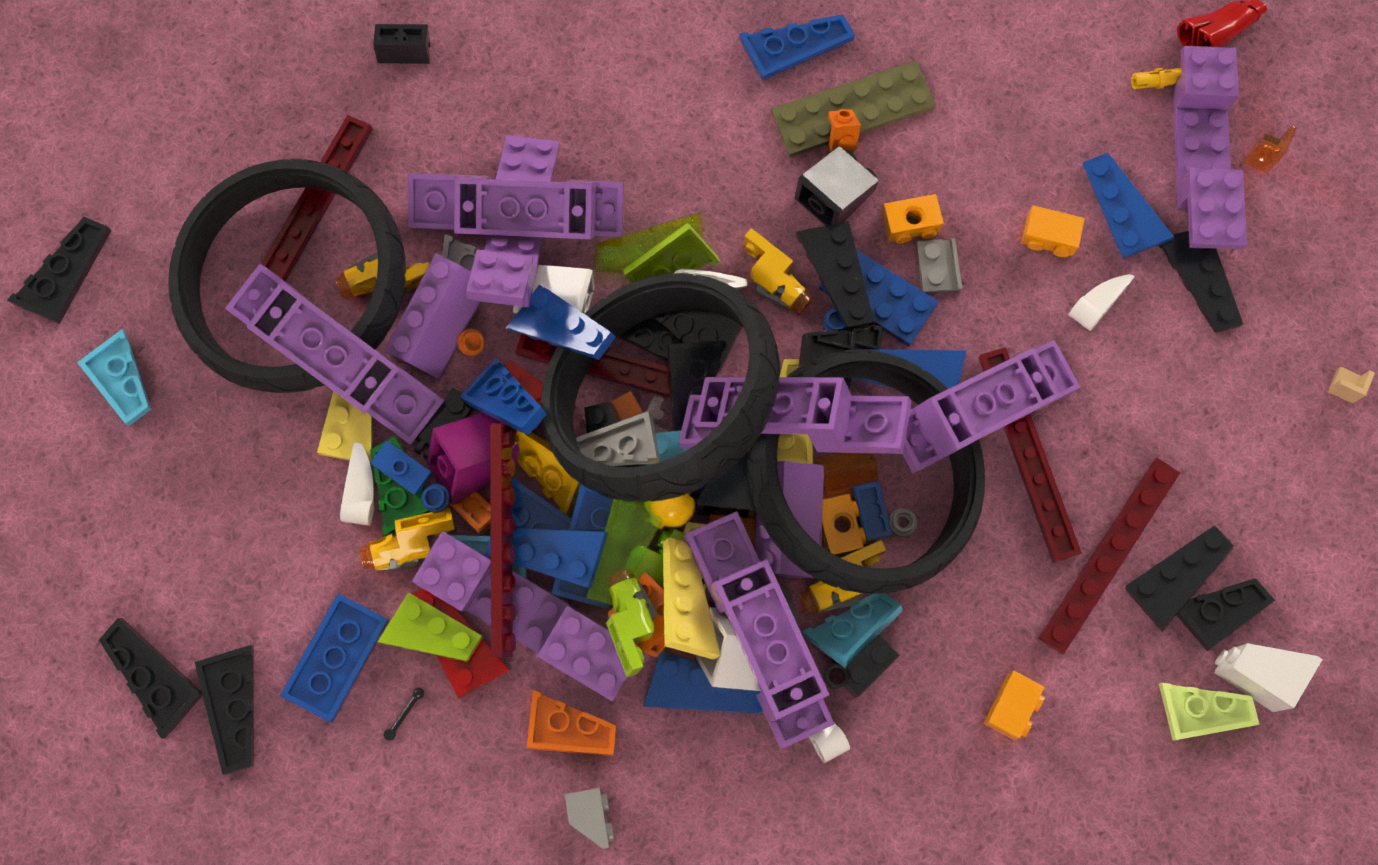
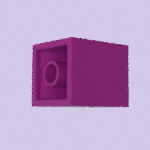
M484 413L433 428L427 465L438 483L449 491L450 503L452 505L491 483L490 424L502 422ZM515 440L514 447L512 448V459L516 467L520 449Z

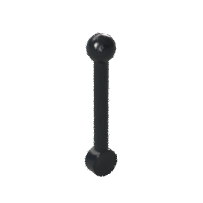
M422 688L414 689L413 697L391 729L385 730L384 738L386 740H393L395 738V731L416 701L424 696Z

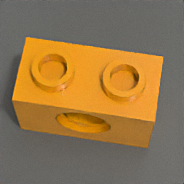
M936 194L884 203L881 211L888 242L896 241L897 244L909 242L913 237L922 236V239L933 238L940 233L944 224ZM907 218L916 219L918 224H910Z
M850 494L823 500L822 538L825 549L837 557H843L864 548L863 544H866L865 532L862 527L858 528L856 517H859L856 501H851ZM838 520L846 522L848 531L844 533L837 531L834 522Z

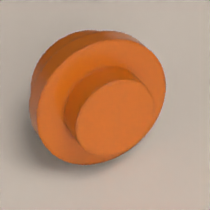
M466 329L459 334L457 346L464 355H478L484 348V337L478 330Z

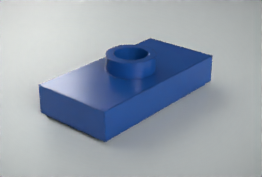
M387 440L370 462V464L416 496L433 474Z
M876 481L851 487L853 500L856 501L859 510L858 520L860 528L862 527L865 532L866 541L893 535L880 482Z

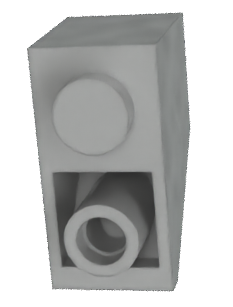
M596 788L564 794L569 824L601 848H610L609 842L614 841L612 823L606 824L604 812L610 811L607 793L601 794V789Z

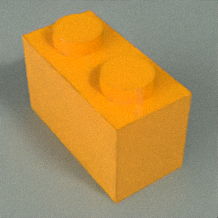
M1032 205L1026 216L1021 244L1027 245L1029 249L1034 251H1041L1043 249L1053 251V254L1059 257L1073 256L1079 248L1085 218Z
M1014 670L1009 672L983 724L1013 740L1020 739L1021 736L1026 737L1032 726V721L1029 719L1034 710L1038 711L1045 699V696L1041 695L1045 687Z

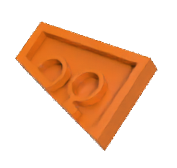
M533 690L526 748L531 750L614 756L617 726Z

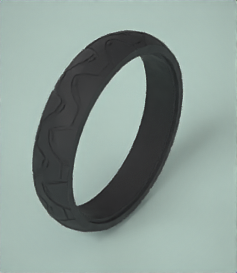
M280 159L241 170L220 182L198 202L185 220L177 236L176 246L173 248L168 279L169 299L172 302L171 309L176 325L191 350L198 355V358L212 371L232 383L249 389L272 393H295L324 386L322 382L297 364L266 367L244 363L232 358L219 346L212 336L202 312L200 279L203 264L213 240L227 221L239 210L267 194L291 188H314L340 195L358 206L365 214L375 236L378 253V272L371 300L362 317L350 332L376 350L397 317L406 284L405 252L397 225L383 201L369 186L353 175L327 163L307 159Z
M685 273L653 276L628 284L606 296L607 298L601 299L584 314L618 338L633 326L659 314L691 309L715 312L732 319L745 329L749 344V363L745 382L735 404L727 416L707 437L685 452L656 464L640 467H615L596 462L583 455L577 445L574 434L573 415L577 394L585 375L596 359L573 352L562 346L557 347L545 374L541 408L547 414L542 419L547 442L555 458L572 478L586 488L597 491L600 495L622 501L647 502L650 500L652 502L672 499L698 490L722 476L740 458L744 457L762 433L771 415L772 407H774L779 387L780 358L775 337L763 313L748 297L740 294L739 290L729 284L705 276H694V274Z
M845 350L830 353L813 359L812 362L803 364L787 376L869 379L900 391L904 395L909 396L917 405L948 389L936 377L926 370L923 371L918 365L892 354L873 350ZM760 434L748 451L747 464L750 492L760 521L770 538L781 552L786 554V557L802 571L827 585L839 587L845 591L873 594L897 592V590L910 589L933 578L962 552L978 524L985 495V467L979 440L949 455L954 484L951 510L940 536L928 551L911 564L901 567L872 568L860 566L843 560L824 549L806 533L795 519L784 497L779 481L777 449L780 434Z

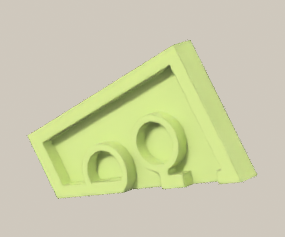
M1159 683L1173 741L1260 725L1252 696Z

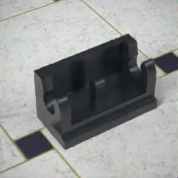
M375 24L373 46L377 63L430 64L428 24Z

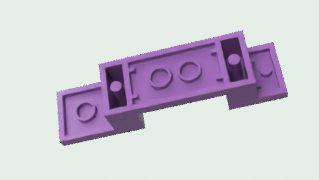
M1184 46L1181 50L1182 75L1172 88L1178 209H1188L1189 246L1191 248L1243 250L1247 246L1243 170H1231L1228 110L1239 97L1236 48Z
M507 135L496 179L552 181L559 154V142ZM488 235L485 249L476 251L466 289V298L474 301L529 307L545 237Z
M408 173V228L454 230V233L569 239H592L594 236H623L624 182L591 180L556 182L490 179V176Z
M261 263L225 308L247 324L246 327L361 412L364 414L367 412L410 445L444 402V399L381 352L373 349Z
M1055 340L1036 349L1032 348L929 398L911 409L903 456L912 473L1081 388Z
M705 377L701 395H690L678 443L682 449H690L721 423L735 404L746 377ZM779 377L775 404L761 434L808 435L817 452L903 454L911 400L909 396H852L844 378Z
M736 511L686 533L684 537L692 551V555L719 615L724 612L726 613L761 690V693L757 694L756 697L779 748L783 749L834 725L823 698L829 696L828 690L768 560L760 562L738 512Z
M442 531L412 582L458 610L468 611L491 625V557L472 546H467ZM512 570V575H514L516 580L515 591L512 592V601L516 608V618L513 621V633L515 634L516 641L537 652V657L613 702L627 677L609 630L595 622L594 618Z

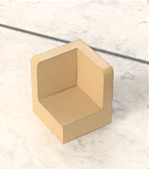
M1339 367L1336 370L1328 393L1353 404L1366 396L1375 373L1369 370L1360 376L1350 370Z

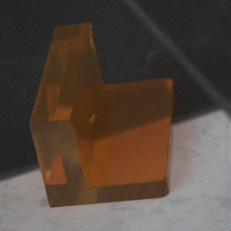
M1291 125L1280 139L1264 133L1246 154L1243 163L1267 174L1286 154L1297 127Z
M834 452L814 458V464L824 466L823 485L826 498L849 492L851 487L879 481L876 460L872 453Z

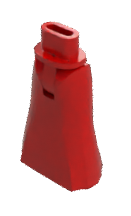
M1259 0L1235 1L1212 13L1183 19L1177 27V35L1184 46L1224 47L1235 36L1258 21L1261 14L1267 11V6Z

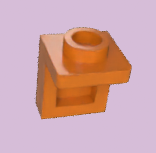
M841 109L828 112V119L832 125L828 146L830 151H834L839 146L845 151H856L861 124L854 111Z

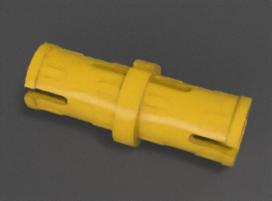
M1155 68L1154 71L1133 73L1131 85L1134 90L1150 87L1163 89L1164 86L1175 85L1182 75L1181 68L1168 70Z

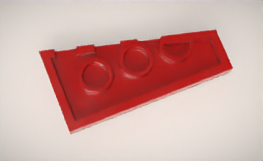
M423 588L412 593V595L475 631L452 605ZM483 640L480 641L468 662L437 656L458 698L510 671L498 657H491V649Z

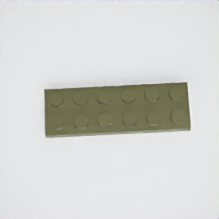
M915 60L771 108V114L789 157L829 144L832 127L828 119V112L839 111L841 109L853 110L861 124L859 133L861 134L933 110L936 104Z

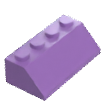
M435 253L384 351L440 380L457 348L459 334L467 329L481 302L466 298V289L471 271Z
M777 461L779 481L791 512L806 533L821 546L824 466ZM757 513L755 551L760 562L768 560L776 579L814 578L802 571L786 557V554L781 552L768 535Z

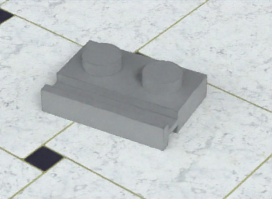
M955 238L944 241L943 239L917 241L916 252L922 291L926 294L960 292L962 290V282Z

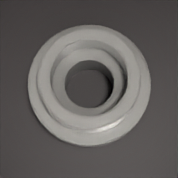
M897 509L889 518L891 530L898 536H908L917 527V518L909 509ZM898 519H906L908 525L906 527H900L898 525Z

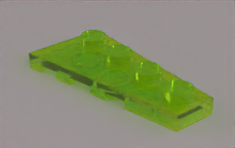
M700 212L629 233L622 237L596 243L597 272L622 271L686 223H689L702 238Z
M613 500L605 529L608 536L592 588H589L586 598L613 605L609 591L611 586L632 577L663 521L652 513L650 500L647 502Z

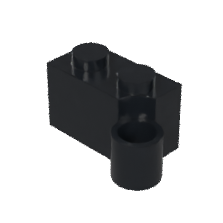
M878 635L846 668L838 664L829 667L824 673V682L831 689L844 687L854 698H857L900 655ZM836 669L843 674V682L837 685L830 681L829 672Z

